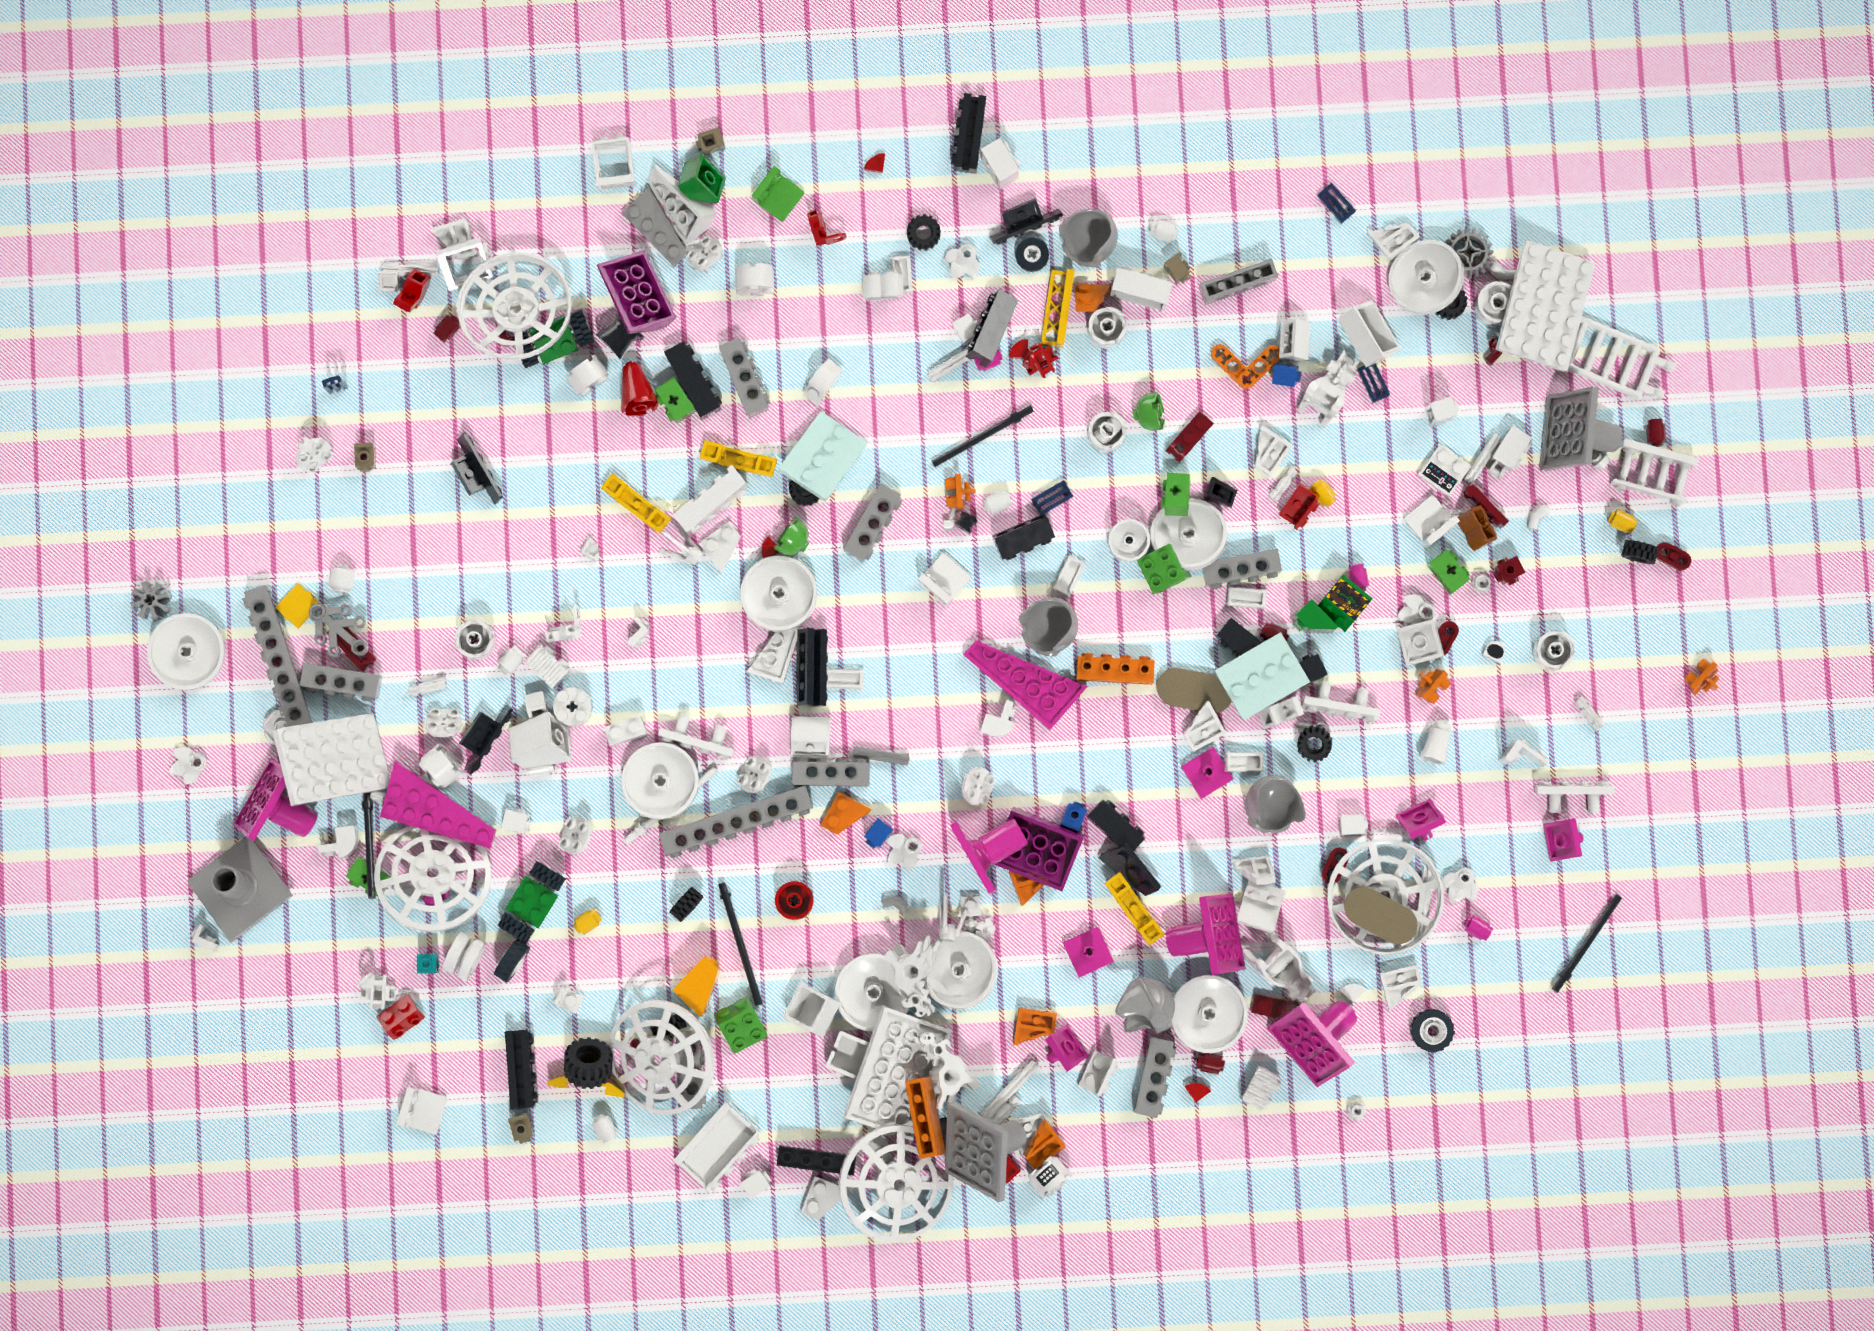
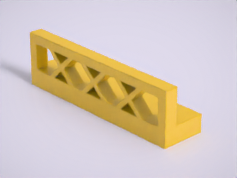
M1067 269V272L1051 270L1041 345L1064 347L1075 270ZM1055 275L1066 277L1065 284L1059 288L1054 283ZM1058 292L1063 300L1059 305L1055 306L1051 301V297ZM1056 311L1060 316V320L1053 325L1048 318L1052 312ZM1053 329L1057 334V342L1046 341V333Z

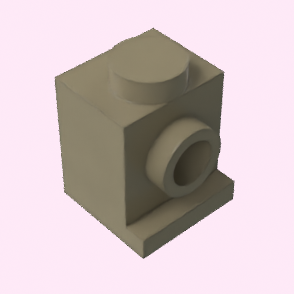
M719 127L697 134L698 141H695L698 151H702L704 156L720 150H726ZM709 141L713 142V145L707 146L706 144Z
M1181 252L1164 262L1163 266L1176 285L1179 282L1183 284L1191 279L1190 266L1185 260H1181Z
M355 443V468L359 469L360 472H370L371 469H376V446L373 443ZM363 454H367L366 460H361Z
M529 1113L508 1119L514 1142L519 1140V1143L522 1144L531 1141L530 1137L535 1136ZM519 1126L524 1127L525 1130L523 1133L518 1132Z

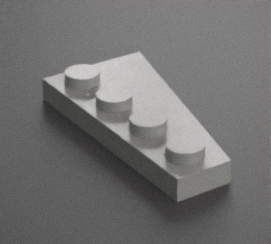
M648 187L622 212V215L675 268L688 253Z

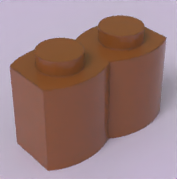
M1479 505L1471 508L1457 517L1460 520L1458 522L1459 528L1465 534L1467 543L1473 551L1481 549L1497 540V534L1489 523L1488 516L1482 506Z

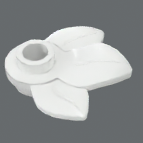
M965 244L959 249H951L946 253L944 260L951 263L950 274L953 279L959 278L965 273L972 279H975L979 273L980 264L976 259L977 251L973 245ZM965 250L970 251V257L964 256Z
M1409 594L1404 596L1407 606L1399 611L1397 617L1403 622L1414 625L1432 619L1436 609L1431 602L1424 601L1421 596ZM1428 607L1429 612L1423 614V608Z
M188 747L174 749L173 753L178 760L172 765L169 772L176 776H184L185 784L194 783L199 778L200 771L207 765L206 757L201 753H194ZM196 759H200L201 761L200 765L198 766L194 764V761Z
M895 834L886 840L893 848L889 853L888 863H903L906 870L912 869L917 864V854L922 849V843L917 837L911 836L907 838L902 834ZM912 842L916 844L914 850L909 849V844Z
M1466 867L1460 868L1456 873H1448L1443 877L1442 884L1444 887L1449 888L1448 897L1451 903L1459 902L1464 897L1471 902H1474L1477 898L1478 886L1474 882L1475 876L1471 869ZM1463 875L1469 876L1466 881L1461 879Z

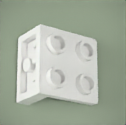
M1431 495L1404 518V521L1427 548L1460 521L1456 515L1451 517L1434 495Z
M942 553L931 567L920 575L918 582L947 606L970 581L971 576L946 554Z
M1524 739L1511 742L1499 759L1502 764L1506 765L1516 762L1521 754H1523L1540 767L1546 766L1550 762L1546 759L1547 755L1539 750L1536 752L1531 749L1532 745Z
M1249 880L1244 891L1237 923L1274 933L1286 890L1270 885H1256Z
M1094 1050L1078 1086L1099 1096L1102 1093L1106 1094L1110 1083H1108L1110 1075L1114 1076L1119 1067L1116 1065L1117 1060Z
M411 1086L407 1087L396 1125L437 1134L447 1097Z

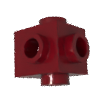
M1515 556L1509 560L1505 557L1496 562L1498 566L1494 568L1495 572L1493 574L1498 583L1501 582L1502 585L1508 583L1510 586L1518 582V577L1526 573L1518 557Z

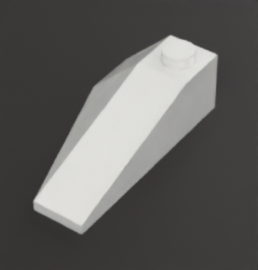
M654 166L647 181L657 200L663 203L666 209L664 213L667 217L670 216L674 224L672 227L675 233L688 245L710 227L717 212L707 202L689 199L680 191L678 187L679 181L658 166Z

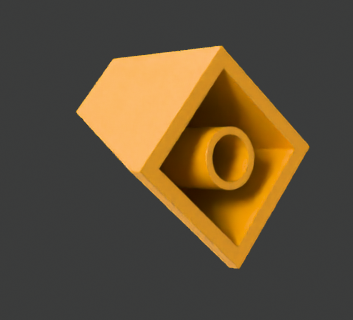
M704 956L673 988V991L700 1017L706 1014L721 971L718 968L720 963L711 956L709 958Z

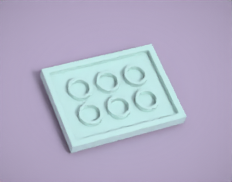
M820 411L780 465L778 471L826 502L863 452L868 442Z
M1281 632L1214 671L1243 721L1310 683Z

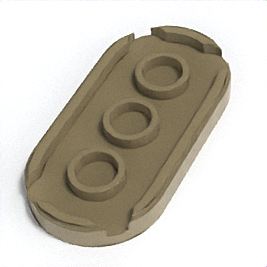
M1171 668L1162 673L1157 681V693L1162 701L1169 706L1200 711L1204 703L1209 701L1215 713H1219L1228 708L1232 702L1219 679L1214 674Z
M1368 887L1356 888L1349 892L1345 898V914L1352 923L1392 944L1407 943L1415 936L1418 926L1417 919L1414 913L1405 906Z

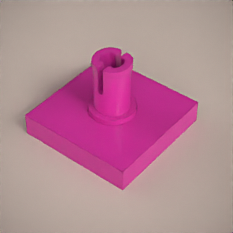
M1214 746L1181 766L1200 799H1203L1234 779L1230 772H1225V764Z
M1431 799L1395 815L1397 821L1411 839L1421 835V839L1427 841V835L1430 839L1433 837L1431 830L1446 823L1444 816Z
M1576 818L1543 824L1550 862L1582 856L1580 843L1583 842L1584 836L1581 832H1578Z
M1098 927L1063 942L1078 978L1114 962Z
M1068 1024L1045 1039L1052 1049L1046 1055L1047 1060L1051 1064L1059 1060L1066 1072L1089 1056Z

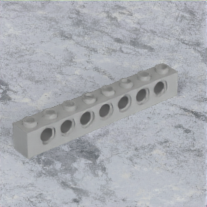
M263 585L245 591V598H242L245 608L250 610L251 615L248 616L252 627L255 626L257 631L254 634L255 640L258 645L261 644L263 651L260 652L263 662H267L269 669L266 670L269 681L273 680L275 687L272 688L275 699L279 698L281 705L278 706L281 717L285 716L287 722L284 724V727L313 723L269 588ZM264 604V610L257 613L255 610L256 606ZM270 622V628L263 631L261 629L262 624ZM276 640V646L269 649L267 647L268 642ZM276 658H282V664L275 667L273 661ZM284 675L288 676V682L281 685L279 679ZM294 694V700L287 703L285 701L286 695ZM293 712H300L298 720H291Z
M805 785L658 834L665 856L670 855L671 858L681 856L682 851L689 850V852L699 850L700 845L706 843L707 846H712L719 843V839L725 838L730 840L736 838V834L744 832V834L752 833L755 831V827L761 825L762 828L773 826L774 821L780 820L785 822L791 820V816L799 814V816L807 815L810 813V809H813ZM789 800L797 802V807L794 810L787 809L786 803ZM770 806L778 807L779 812L776 816L768 814ZM752 812H759V821L752 822L750 814ZM737 817L740 818L742 825L739 828H733L731 825L732 820ZM722 824L723 832L715 834L713 832L714 825ZM699 829L705 832V837L702 840L695 838V832ZM681 835L687 839L684 846H678L676 843L677 838Z

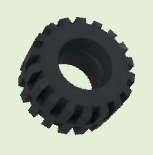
M587 1037V1039L579 1038V1041L574 1040L571 1045L567 1046V1050L564 1052V1076L568 1078L570 1084L574 1083L575 1087L581 1086V1089H594L596 1086L598 1088L601 1087L602 1083L606 1084L608 1079L611 1078L613 1051H611L609 1045H606V1042H600L597 1038L591 1039V1037Z

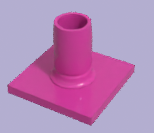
M271 758L234 821L233 826L247 838L254 841L268 818L269 821L301 837H306L317 820L318 812L305 804L291 806L289 796L282 793L286 784L281 764Z
M1015 819L1003 823L979 837L978 840L972 841L966 839L957 821L950 825L988 894L991 895L996 892L986 874L988 868L1028 845Z
M1233 893L1199 897L1203 921L1178 925L1167 929L1166 944L1171 956H1187L1208 952L1212 975L1246 970Z
M1336 1001L1319 1017H1316L1305 1002H1303L1267 1027L1316 1087L1321 1086L1355 1064V1061L1338 1043L1357 1022L1356 1013L1343 1001Z

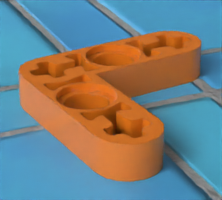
M1221 344L1213 347L1211 358L1240 388L1247 390L1253 387L1280 360V347L1270 345L1248 367L1227 347ZM1222 349L1224 351L1222 355L1225 358L1231 357L1226 361L1225 365L1222 364L1224 359L1221 356L1218 358L1215 356V350L1220 351ZM1269 350H1271L1272 352L1276 350L1277 358L1272 357L1269 360V363H1271V365H1269L1268 362L1265 360L1270 355ZM1230 362L1237 363L1238 370L1236 372L1228 370L1227 366ZM1256 363H1263L1265 370L1257 372L1254 368ZM1251 369L1252 373L1255 375L1251 377L1249 381L1251 384H1243L1242 377L1244 376L1245 378H1247L1251 374V372H1249L1248 370Z

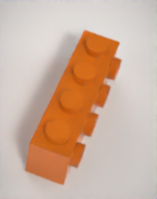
M1082 653L1081 656L1077 657L1076 681L1153 685L1155 660H1150V657L1147 656L1131 659L1129 655H1120V658H1112L1110 654H1101V657H1093L1091 653Z
M925 1077L905 1081L919 1159L945 1155L932 1078Z

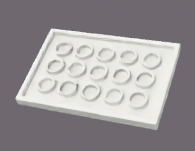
M1525 240L1496 350L1567 372L1595 262Z
M374 713L272 730L291 806L388 788L390 777Z
M882 1006L843 1117L876 1129L898 1124L913 1127L905 1081L928 1077L929 1071L933 1067V1059H925L926 1054L922 1051L923 1044L914 1042V1037L919 1039L922 1033L935 1034L934 1039L949 1040L952 1030ZM905 1132V1139L913 1141L915 1134Z

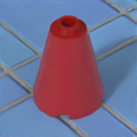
M636 361L627 362L622 368L621 412H625L626 416H642L647 414V410L655 411L659 406L658 399L641 364Z

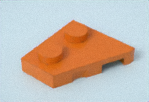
M1083 283L1074 285L1076 312H1095L1099 304L1105 300V294L1111 292V284Z
M838 792L820 826L838 835L860 818L870 813L871 809Z
M1008 872L1021 906H1024L1044 885L1014 872Z
M1019 1007L1013 1045H1019L1028 1040L1053 1034L1055 1032L1057 1013Z
M1043 1119L1023 1155L1034 1169H1038L1050 1156H1055L1066 1146L1046 1119Z

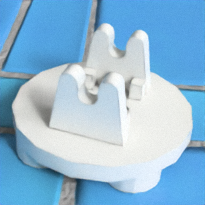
M708 236L703 237L700 243L687 254L691 267L695 270H704L709 273L711 271L709 267L716 263L719 258L722 259L724 257L721 254L723 251L722 244L717 239L709 238Z
M304 437L303 444L301 442L297 443L299 449L296 453L295 461L302 470L315 473L318 468L332 458L331 446L323 438L309 440Z
M433 708L429 710V714L424 720L425 730L432 737L451 736V738H456V733L461 730L463 722L458 709Z
M750 756L746 759L745 765L737 778V783L745 792L754 794L764 791L770 774L773 772L769 761L759 756Z
M975 767L967 772L962 782L961 792L966 802L978 806L987 804L995 782L994 776L985 768Z
M583 817L568 818L565 821V828L559 845L567 853L574 855L581 853L583 850L587 851L591 832H593V828L590 827L588 820Z

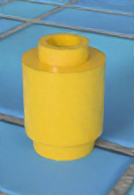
M1319 479L1309 488L1319 495L1318 502L1322 507L1325 505L1329 507L1336 501L1334 497L1337 494L1322 479Z
M1618 508L1616 511H1611L1607 520L1610 522L1609 526L1624 533H1632L1638 522L1633 515Z
M593 908L576 917L573 926L578 934L582 932L585 935L598 927L599 923L603 920L596 909Z

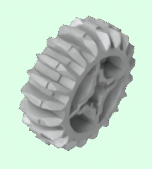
M1465 228L1464 234L1459 229L1457 230V235L1452 233L1450 235L1451 239L1447 238L1445 241L1447 245L1454 248L1457 242L1464 240L1463 249H1458L1455 252L1464 262V276L1467 274L1468 279L1472 278V274L1475 278L1479 277V272L1484 274L1486 272L1485 268L1489 269L1491 266L1488 262L1493 261V258L1489 255L1494 253V250L1488 249L1492 246V243L1486 244L1488 237L1481 238L1483 232L1480 231L1477 235L1474 228L1471 233H1469L1468 228ZM1471 241L1478 244L1480 248L1473 247ZM1466 250L1472 253L1470 257L1464 254ZM1482 256L1481 263L1472 267L1473 258Z

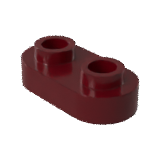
M1662 542L1656 546L1659 548L1656 558L1658 561L1678 571H1684L1690 567L1692 559L1687 552L1667 542ZM1661 549L1666 551V556L1661 555ZM1678 558L1683 559V565L1678 563Z
M1453 621L1444 622L1438 629L1444 656L1449 652L1459 633V628ZM1446 628L1451 629L1450 635L1445 633Z
M1338 847L1330 852L1321 872L1322 880L1325 883L1329 884L1330 878L1327 874L1329 871L1333 872L1339 862L1335 859L1336 854H1341L1343 857L1348 853L1346 849ZM1349 859L1343 865L1344 868L1346 867ZM1338 873L1334 884L1341 879V874Z

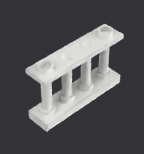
M1626 438L1622 440L1619 449L1624 450L1625 456L1619 479L1614 478L1610 482V485L1615 486L1614 489L1619 491H1626L1627 489L1670 501V504L1674 506H1681V504L1684 505L1688 502L1689 498L1681 496L1688 470L1697 466L1699 458ZM1635 453L1641 454L1644 458L1637 484L1626 482L1632 456ZM1654 458L1661 460L1662 463L1656 489L1644 487L1651 460ZM1672 463L1678 464L1679 468H1681L1674 494L1663 492L1669 466Z

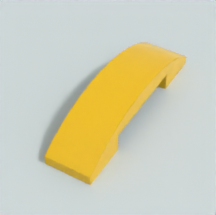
M704 440L699 457L702 460L724 467L732 465L739 471L772 478L778 461L777 458L733 449Z
M613 473L601 486L603 491L659 534L672 520Z
M1120 872L1104 883L1149 946L1165 935Z
M563 1076L547 1082V1086L568 1088V1078ZM609 1081L606 1084L602 1083V1086L606 1087L605 1095L626 1097L625 1093Z

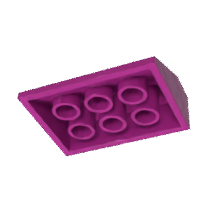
M645 250L596 265L628 334L659 330L669 326L676 319Z
M1013 806L1007 822L1015 819L1028 845L993 865L1063 892L1085 834Z

